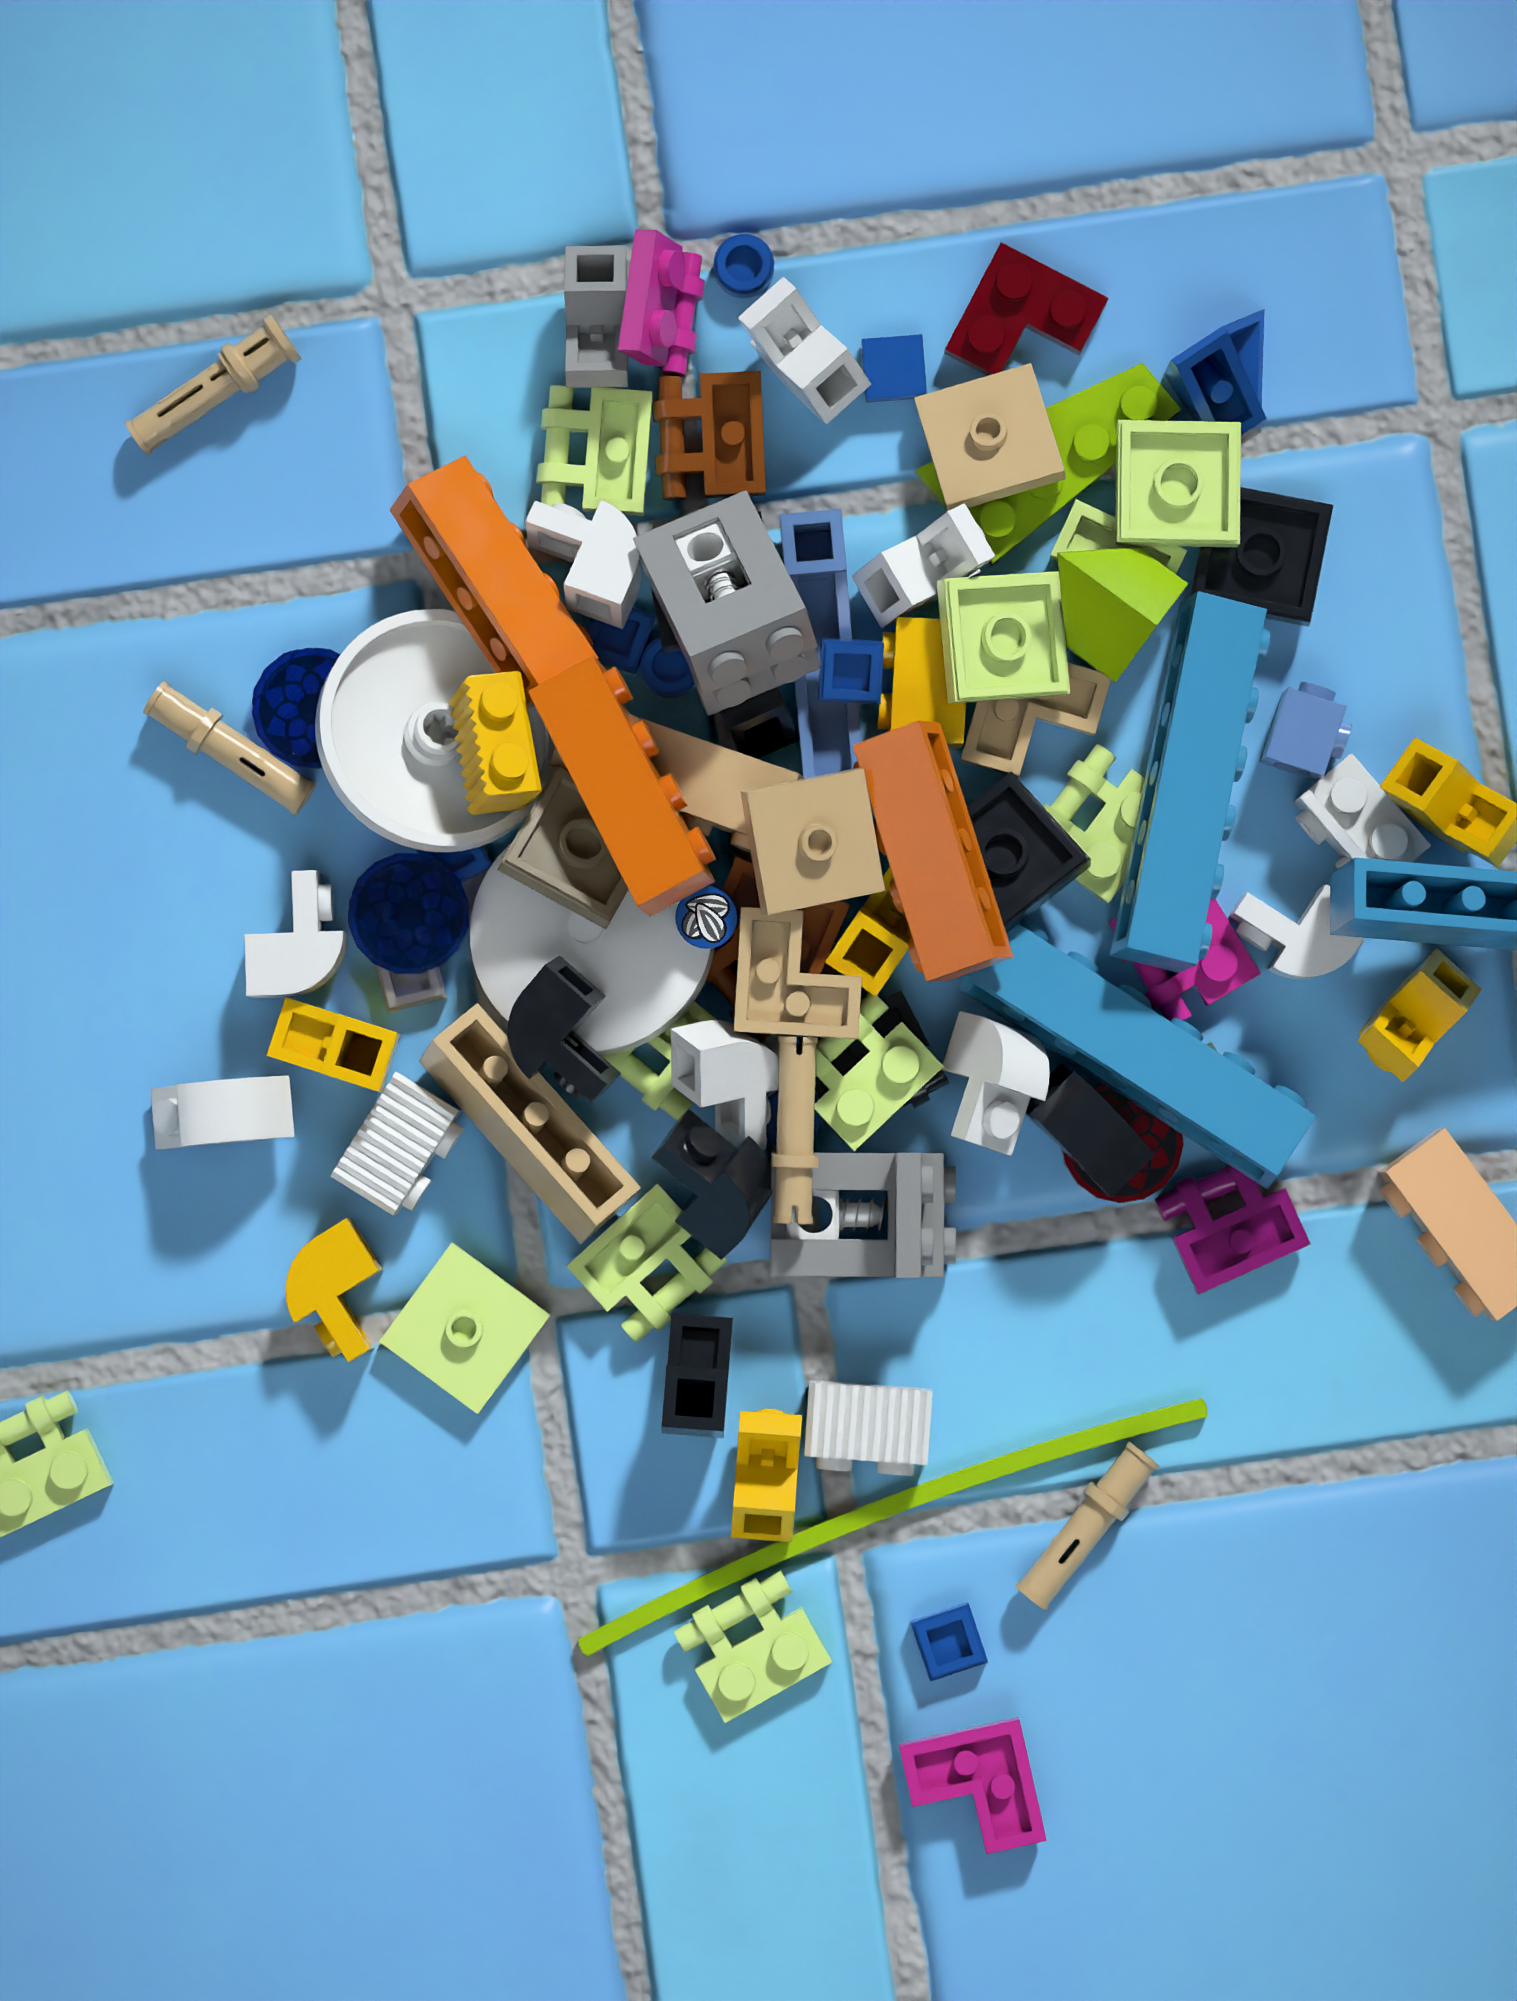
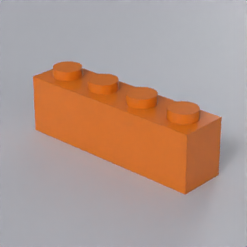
M466 455L406 485L389 511L496 673L521 672L527 709L535 706L528 693L530 689L592 655L598 660L599 657L593 650L592 640L583 626L574 621L560 600L559 590L555 582L549 575L541 571L527 550L522 532L515 524L508 521L494 499L488 480L481 473L476 472Z
M592 655L530 689L528 693L636 905L651 917L714 883L715 880L707 866L708 863L716 860L713 851L699 827L689 831L679 810L688 806L687 801L672 774L669 773L661 777L651 758L660 753V749L643 719L635 724L633 723L624 705L632 700L633 697L618 669L613 667L606 670Z
M919 720L854 744L853 748L857 762L854 763L853 769L863 768L865 770L869 799L876 819L873 822L877 846L883 855H887L894 879L890 881V892L896 908L901 914H905L912 938L908 940V949L915 968L920 973H924L926 982L949 981L1014 958L941 723Z

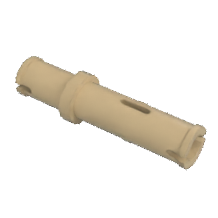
M163 681L158 686L143 709V714L151 716L187 741V749L196 755L200 751L204 752L241 777L245 782L253 785L290 810V813L293 815L299 813L317 785L314 781L308 780L271 755L267 750L222 722L223 714L214 708L206 711L170 687V684L166 681Z
M778 1036L776 1154H771V1166L776 1167L775 1216H773V1223L792 1224V1207L795 1205L794 1222H797V1224H813V1168H818L819 1155H813L816 1043H818V1037L799 1036V1053L797 1054V1037Z
M1129 1441L1125 1450L1115 1460L1097 1485L1092 1482L1089 1483L1083 1491L1088 1495L1015 1587L1046 1611L1049 1603L1059 1593L1077 1568L1085 1561L1088 1554L1115 1520L1118 1519L1122 1522L1129 1514V1511L1125 1509L1126 1506L1160 1465ZM1076 1539H1078V1541H1077V1542L1075 1543V1545L1071 1548V1550L1067 1553V1555L1064 1557V1559L1061 1560V1561H1059V1559L1062 1557V1555L1065 1553V1551L1069 1548V1546L1073 1543V1541L1076 1540Z

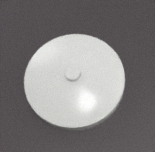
M423 609L404 612L386 618L358 635L342 652L326 677L319 696L315 719L316 743L322 768L328 782L345 807L360 822L382 837L406 847L430 852L464 851L493 842L518 826L527 817L539 796L536 795V798L530 802V805H527L528 808L477 815H472L466 810L471 803L464 798L469 791L462 786L467 779L460 775L465 767L458 763L462 755L456 751L460 743L454 739L458 731L452 727L457 720L450 716L455 708L449 705L448 702L468 676L496 672L456 611ZM533 706L528 709L541 789H543L555 768L549 763L556 746L536 707Z
M510 843L487 871L474 901L470 923V948L475 971L484 992L498 1012L508 1021L512 1007L521 992L545 964L561 956L606 996L575 1032L600 1055L619 1053L638 1047L656 1038L676 1023L690 1008L700 993L711 968L715 948L703 949L695 947L683 939L675 921L679 902L649 917L636 905L628 890L605 930L497 870L511 845Z

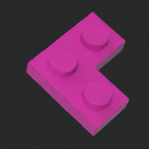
M1019 1717L898 1744L912 1807L973 1794L986 1854L1047 1841Z

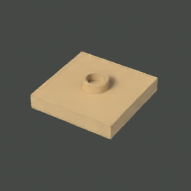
M1031 363L914 397L947 511L964 503L967 508L1066 479L1065 469Z
M863 768L740 791L762 914L772 915L885 891L865 770Z

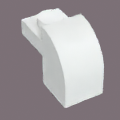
M784 277L738 317L752 338L750 341L751 345L786 387L826 425L871 385V382L848 348L820 324L797 288Z
M602 500L597 507L592 521L586 519L580 511L569 505L555 503L549 506L534 501L525 521L528 547L573 563L564 582L566 609L623 629L637 598L641 583L640 557L633 538L637 535L629 520L617 508Z
M964 503L947 511L918 535L881 552L851 577L882 629L896 622L897 617H906L937 600L938 580L974 577L981 572L980 568L996 556L986 541L982 529L975 522Z
M317 870L292 871L293 933L244 934L246 996L250 998H279L305 995L326 984L341 966L347 950L348 934L344 931H324L323 921H333L334 919L332 884H322V874Z
M1327 884L1318 889L1297 923L1248 892L1241 896L1229 915L1230 918L1240 923L1235 932L1241 938L1263 951H1267L1271 944L1280 949L1267 970L1288 979H1311L1336 970L1355 954L1365 939L1361 937L1330 935V886Z
M960 1011L942 1064L944 1066L942 1070L968 1079L950 1136L1012 1156L1030 1097L1045 1101L1047 1096L1050 1070L1046 1050L1042 1043L1032 1034L982 1016Z
M708 1020L672 1028L671 1085L700 1108L715 1105V1131L737 1147L750 1136L761 1149H766V1124L771 1119V1107L766 1092L778 1090L779 1058L777 1055L748 1033L734 1032V1024L727 1021Z
M289 1075L203 1081L150 1089L156 1150L295 1137Z

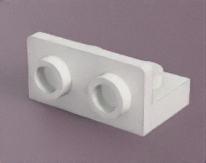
M1352 753L1294 801V804L1301 811L1295 817L1296 821L1315 843L1320 845L1326 840L1341 857L1335 863L1337 869L1354 857L1413 862L1431 844L1392 799L1379 787L1380 785Z

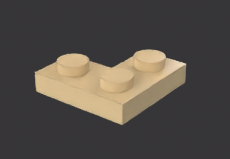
M1068 663L1070 694L977 702L960 761L1006 775L1012 771L1019 778L1035 721L1039 720L1094 736L1111 680L1099 671Z
M741 907L734 1032L858 1039L862 977L800 973L804 911L791 910L764 915L761 913V908Z

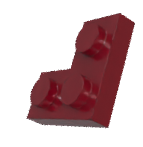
M1001 242L944 350V354L986 376L999 373L1004 370L1025 328L1080 355L1109 298Z

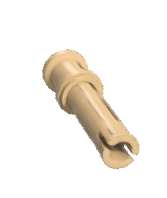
M271 313L263 318L264 325L239 343L234 346L226 343L220 347L221 351L217 353L220 359L173 390L169 395L131 421L128 420L124 423L136 443L147 456L154 449L190 424L199 420L203 415L238 391L242 390L244 394L249 391L253 393L259 389L258 381L287 361L295 364L302 359Z

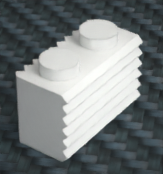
M395 1072L330 1177L393 1216L399 1213L402 1206L413 1211L431 1183L429 1178L422 1175L435 1154L445 1159L464 1130L463 1127L455 1123L461 1111L401 1073Z
M809 1380L804 1456L816 1457L815 1468L852 1471L853 1460L877 1462V1473L914 1475V1464L928 1465L933 1390Z

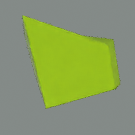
M1139 547L1057 552L1066 648L1116 683L1188 583Z

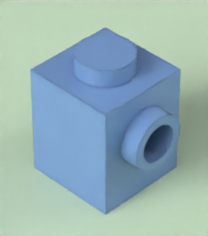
M1301 682L1298 690L1288 687L1281 695L1259 762L1315 781L1320 780L1325 775L1330 757L1341 759L1352 727L1351 724L1342 722L1347 706L1333 702L1336 693L1319 685Z

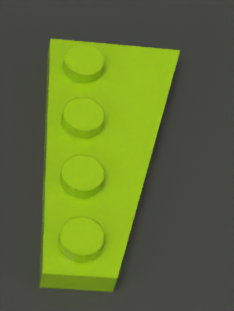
M1143 363L1046 408L1065 469V480L968 508L975 522L982 529L986 541L996 556L989 561L991 566L996 564L1116 465V423L1118 420L1170 421L1180 413L1181 408ZM933 461L917 468L915 474L947 511Z

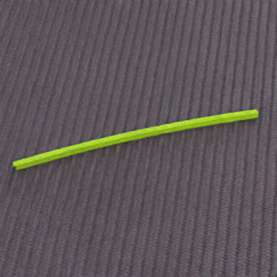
M1203 1398L1097 1425L965 1467L883 1497L793 1534L792 1542L776 1541L689 1581L578 1638V1645L582 1653L587 1657L692 1602L835 1538L930 1501L1038 1464L1136 1435L1206 1418L1208 1413L1206 1403L1203 1401Z

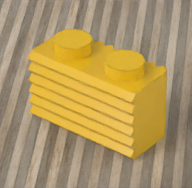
M511 671L468 676L448 702L449 705L455 708L450 716L457 720L452 727L458 731L454 738L460 743L456 751L462 755L458 763L465 767L460 775L467 779L462 785L469 791L464 798L471 803L466 810L472 815L528 808L527 805H530V802L536 798V795H539L542 789L521 672Z

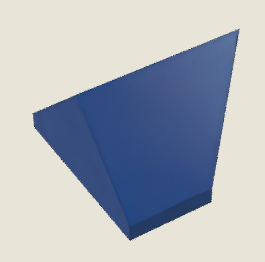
M1265 309L1220 327L1170 360L1164 376L1194 421L1241 422V435L1267 419L1262 409Z

